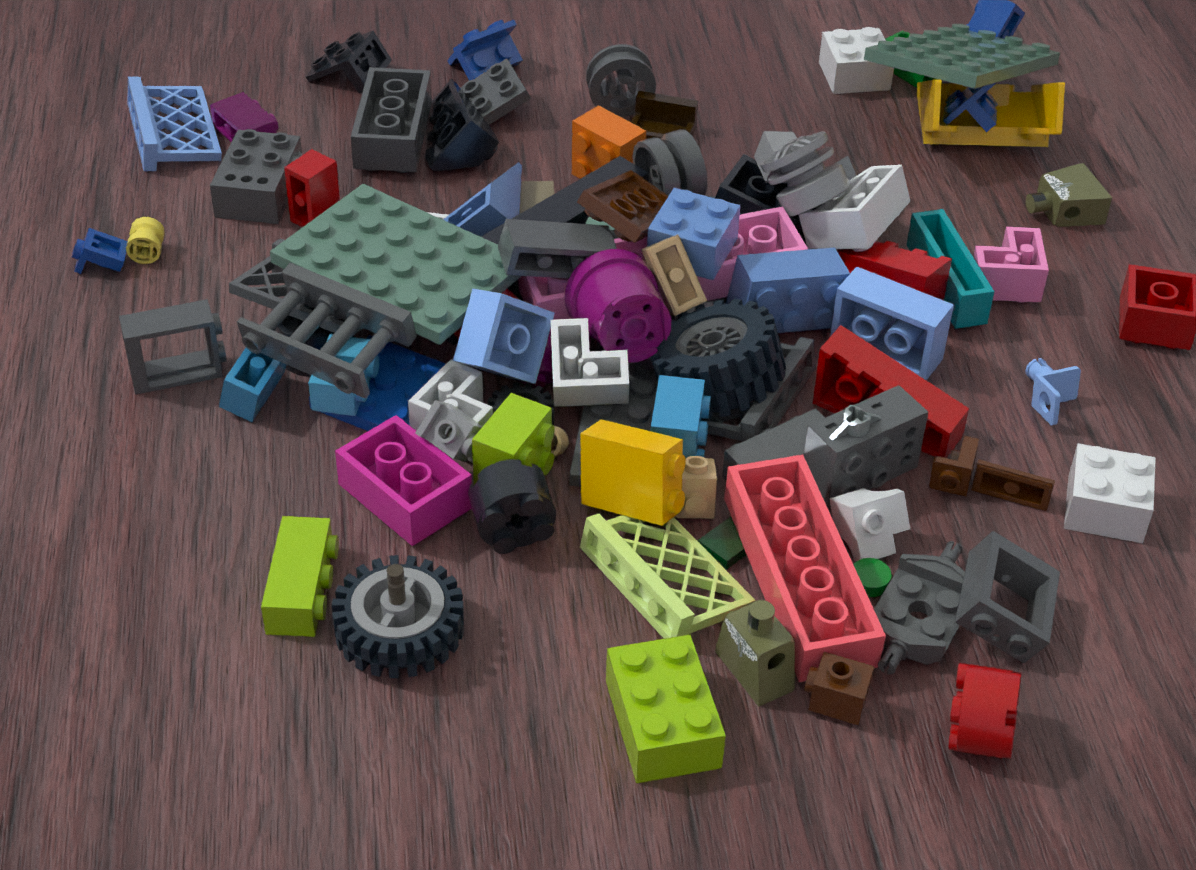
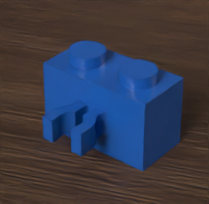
M979 0L975 7V13L967 26L970 27L969 31L977 33L978 30L993 31L996 33V37L1005 39L1006 36H1013L1025 12L1017 4L1008 0Z

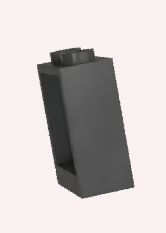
M208 299L119 316L135 395L223 377L221 363L227 362L223 340L217 341L216 335L223 334L219 313H211ZM203 328L206 350L144 362L140 340Z
M992 531L969 551L955 622L1022 663H1025L1050 643L1060 571L995 531ZM993 580L1028 600L1025 620L990 599Z

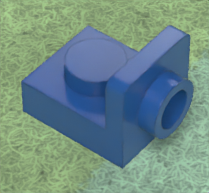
M89 228L84 240L77 239L71 256V258L77 259L74 272L81 274L86 260L101 267L120 272L125 261L128 241Z

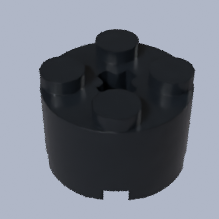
M509 459L491 464L477 475L479 480L474 487L470 485L468 490L479 535L484 542L493 546L494 551L499 554H507L517 547L528 546L537 541L547 540L554 533L553 525L556 520V509L545 475L541 468L531 463L532 467L522 465L520 460Z

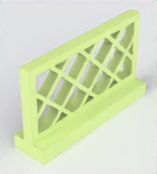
M600 514L586 518L580 548L664 639L689 635L724 621V617L729 613L756 601L674 517L663 525L666 528L665 530L644 525L643 523L646 521L624 515L607 521ZM617 531L635 534L634 541L622 538ZM639 536L663 541L662 546L658 547L638 542ZM667 542L683 546L689 554L666 549ZM638 554L659 559L658 564L646 563ZM663 560L686 565L685 572L662 567ZM694 567L707 570L713 576V579L691 574L690 569ZM662 579L681 583V590L669 588ZM687 585L710 590V595L706 597L686 592ZM715 592L731 595L736 601L726 602L714 599ZM686 604L704 608L707 611L694 617L695 614Z

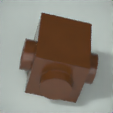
M824 652L819 668L810 667L804 691L811 693L808 710L859 725L869 692L874 666Z

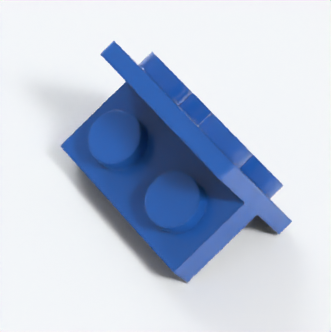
M499 20L488 26L487 30L480 32L479 29H474L463 36V42L453 48L454 53L447 60L449 65L452 66L460 63L468 80L475 79L489 70L491 66L502 62L506 58L512 67L519 65L523 59L510 36V33L517 26L515 20L506 23L503 20Z
M996 83L976 89L967 87L963 92L959 89L956 90L945 100L947 105L944 107L943 122L948 125L964 110H967L986 132L996 125L997 109L995 107L998 104L987 91Z

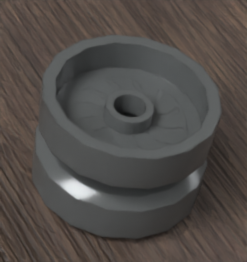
M679 129L666 133L661 139L652 137L642 140L634 146L633 164L649 172L648 182L668 196L673 188L689 190L705 196L707 190L705 162L698 144L686 130Z

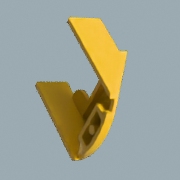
M942 80L918 82L917 100L923 144L1048 147L1049 134H1062L1065 82L1031 85V92H1014L1015 85L995 84L987 92L998 104L995 107L997 109L996 125L987 132L967 110H964L948 125L943 122L944 107L947 105L945 100L958 89L963 92L967 88L966 86L955 83H942Z

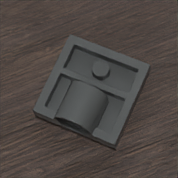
M507 58L500 63L494 64L489 70L475 79L469 80L461 87V90L488 125L531 99Z

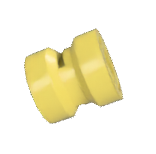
M141 217L136 219L130 229L126 251L128 256L135 262L151 264L160 257L165 230L163 225L154 218Z

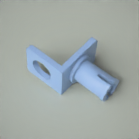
M1038 358V362L1036 359H1033L1026 366L1025 370L1026 375L1034 381L1031 406L1050 425H1056L1058 423L1060 402L1074 400L1078 396L1081 370L1077 366L1053 370L1044 359Z

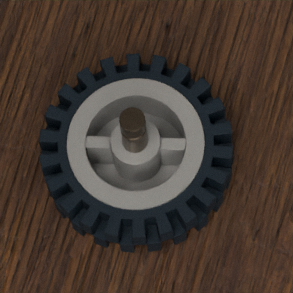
M399 555L389 556L390 565L383 566L381 558L372 560V571H369L364 564L356 568L357 578L349 573L344 578V586L338 585L335 591L336 599L333 598L332 617L339 651L343 650L344 658L348 662L355 659V666L361 671H364L370 664L371 675L378 677L381 676L384 668H389V678L398 679L400 668H407L408 678L418 676L417 665L420 664L426 673L435 669L434 658L441 664L445 663L449 659V651L455 653L459 647V639L462 640L464 605L461 587L457 588V580L453 575L447 578V569L441 565L434 570L433 561L424 559L421 566L418 567L417 556L408 555L406 564H399Z

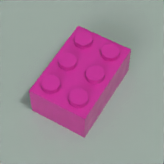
M395 415L335 450L338 484L411 546H414L472 509L468 496V490L470 485H472V474L428 440L415 434V429Z

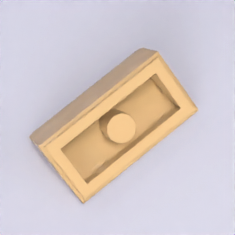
M678 234L641 249L645 261L656 279L658 290L670 315L676 316L707 301Z

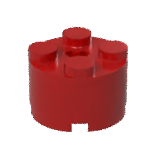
M959 663L956 689H963V692L957 691L956 696H953L950 722L959 723V725L951 724L948 750L1011 759L1022 673L1007 669Z

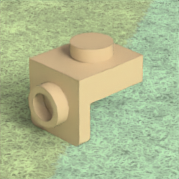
M702 456L685 458L686 464L682 474V491L685 493V503L682 511L675 518L714 519L717 485L715 460Z

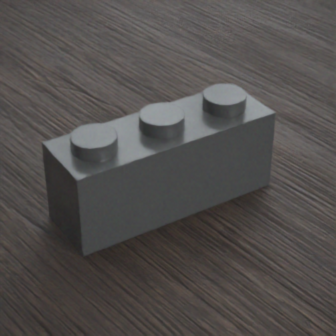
M505 219L498 245L506 275L568 279L575 268L589 256L603 250L617 249L609 226Z
M815 408L807 413L795 416L791 420L772 429L764 430L759 435L746 441L732 445L724 453L722 478L726 481L728 466L804 455L808 425L825 417Z

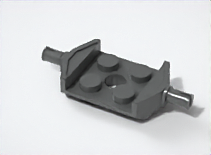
M954 541L947 542L945 549L939 557L917 554L901 555L897 571L874 608L886 635L883 647L886 649V652L878 663V667L883 673L887 666H889L887 674H894L901 659L905 661L908 658L928 665L941 661L960 627L955 620L965 571L955 564L963 551L959 543H956L954 549H952ZM922 612L925 613L928 617L924 619H917L913 617L910 613Z

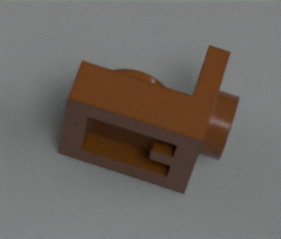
M964 436L961 450L953 449L951 459L935 457L929 487L967 497L979 439Z

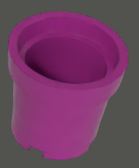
M623 249L603 250L583 260L572 272L565 289L567 312L571 319L588 318L590 337L596 339L606 351L627 350L628 362H639L653 356L658 351L657 347L663 339L667 340L671 331V316L659 296L658 285L651 269L640 256ZM615 311H619L618 315L613 316Z

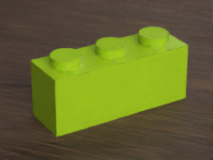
M282 516L261 605L266 635L315 637L318 620H325L327 597L324 595V590L331 589L333 581V566L330 565V560L337 559L339 551L338 535H332L330 518Z

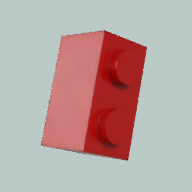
M311 149L284 167L291 222L304 227L340 201L336 160Z

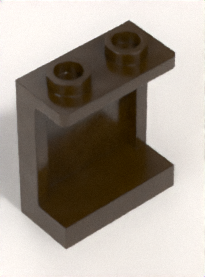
M638 91L635 114L631 123L646 130V139L652 137L661 139L664 134L679 129L686 130L693 136L697 127L699 101Z

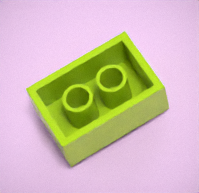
M691 635L607 648L606 684L636 783L722 768L726 735Z

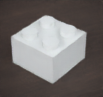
M865 27L859 30L835 29L834 31L822 32L819 64L833 94L891 90L894 68L864 60L866 47L878 45L879 41H886L880 28Z
M1077 443L1068 476L1064 529L1143 543L1154 511L1156 457Z

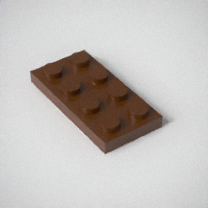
M630 170L584 190L577 203L586 208L585 213L589 217L599 222L604 221L613 227L614 233L619 238L627 242L636 243L648 236V228L665 203L668 195Z

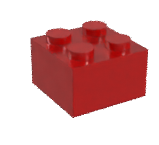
M1129 264L1120 294L1119 339L1133 343H1147L1173 349L1191 350L1196 334V274Z

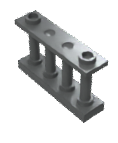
M289 263L282 271L288 294L259 325L243 317H240L237 321L242 336V343L252 353L264 354L331 383L344 393H353L366 399L370 392L364 374L365 369L389 341H395L409 347L416 339L417 335L411 312L303 267ZM305 303L315 308L290 337L275 331L298 304ZM328 316H336L345 320L320 350L304 344ZM364 328L376 333L351 363L335 357L358 329Z

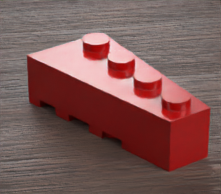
M888 240L884 243L875 241L872 247L860 252L853 251L852 249H836L850 273L856 267H859L944 301L952 258L940 256L939 258L927 256V251L916 248L912 251L898 248V243Z
M842 325L837 328L820 348L812 404L837 413L846 409L849 405L858 404L899 385L928 411L921 447L922 452L934 457L947 458L964 435L969 412L968 407Z

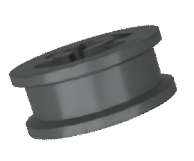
M626 44L606 47L599 51L588 64L586 81L592 103L595 107L599 105L620 117L635 114L638 91L651 93L656 91V80L648 56L637 47ZM615 70L617 73V78H615L613 71ZM624 84H627L628 91H626Z

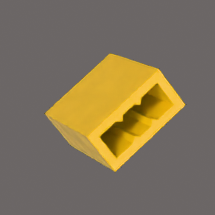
M602 419L580 433L581 504L661 526L682 511L685 503V493L682 491V474L686 464V459L683 455V439Z

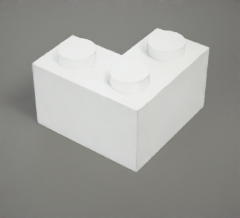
M588 318L550 320L554 407L628 404L629 370L627 350L590 352Z
M453 359L443 366L408 401L409 423L415 430L418 429L435 400L454 405L482 426L493 415V407L483 403L482 372L455 362ZM473 456L469 457L468 461L473 462Z

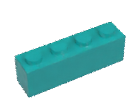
M944 209L912 213L906 243L909 251L916 248L927 251V256L939 258L940 256L952 258L944 301L954 304L951 316V323L954 328L988 324L995 291Z

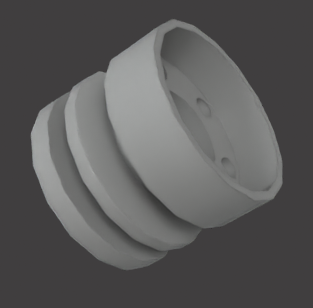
M825 131L813 135H804L784 144L760 164L765 173L780 169L768 179L770 185L787 183L788 186L781 190L776 198L780 206L784 207L789 217L821 205L843 192L851 184L840 163L828 166L823 164L835 152L833 147L816 150L829 140Z

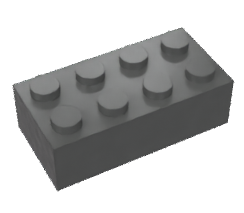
M369 67L351 133L353 169L397 171L399 173L417 172L432 104L431 70Z

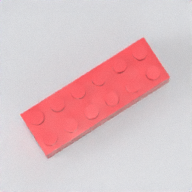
M804 455L728 466L724 500L765 601L770 602L774 606L775 617L793 637L795 643V674L798 682L807 680L811 666L819 668L824 652L878 668L886 635Z

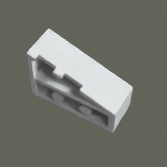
M902 165L871 166L849 180L850 186L842 193L822 203L815 210H808L798 214L808 250L835 247V249H852L853 251L860 252L872 247V244L886 231V228L910 202Z

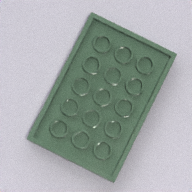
M952 24L951 28L938 27V31L924 30L923 34H909L908 38L894 37V41H879L878 45L865 48L864 60L976 89L1058 65L1060 52L1050 50V45L1032 43L1031 46L1023 44V39L1018 37L1006 36L1005 39L996 37V33L993 31L978 30L977 33L969 31L970 27L967 25Z
M365 184L357 187L270 251L271 263L283 269L289 263H293L410 311L416 334L439 345L462 327L472 289L502 293L521 277L506 275L498 244Z

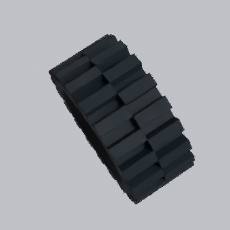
M732 299L730 304H724L723 300H716L713 302V306L705 307L703 303L695 306L696 311L691 313L685 311L678 314V320H671V331L667 340L663 339L657 347L658 351L650 357L657 382L659 375L705 380L704 395L711 396L709 418H712L715 412H720L721 417L731 415L730 410L738 407L741 412L751 408L749 402L753 400L761 403L767 399L766 391L774 393L779 388L778 381H783L785 378L784 370L786 369V363L773 315L769 314V310L764 306L758 308L756 302L749 301L743 305L741 299Z

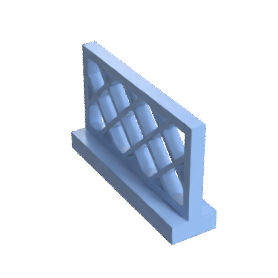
M128 77L127 104L143 171H157V162L221 161L222 152L202 86H143L141 77ZM152 97H161L163 99L159 101ZM183 97H196V98L193 99L192 101H190V100H188V99H186V98H183ZM174 103L181 107L176 109L170 105ZM162 112L164 114H167V116L162 117L160 115H157V113ZM189 112H194V113L198 114L199 116L193 117V116L189 115L188 113H189ZM180 120L186 124L181 126L175 123V121ZM165 128L172 131V133L168 135L161 130ZM197 128L204 132L202 134H198L192 130ZM185 137L191 141L186 143L179 140V138ZM200 145H202V146H204V147H206V148H208V149H206V150H201V149H198L197 147L200 146ZM167 146H172V147L176 148L177 150H163V149H164L165 147H167Z

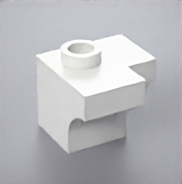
M863 488L830 498L833 521L841 538L848 544L855 562L863 558L879 559L896 553L893 534L910 529L904 491L899 489L870 491Z

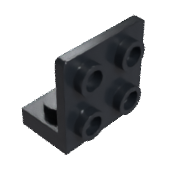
M374 31L363 35L361 32H357L341 44L339 41L329 44L323 50L325 54L311 64L312 69L305 77L310 82L343 69L349 81L360 94L363 92L369 67L386 68L392 59Z

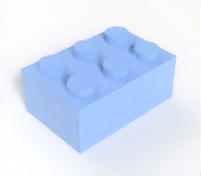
M856 267L837 288L831 335L842 325L927 380L943 360L954 304Z

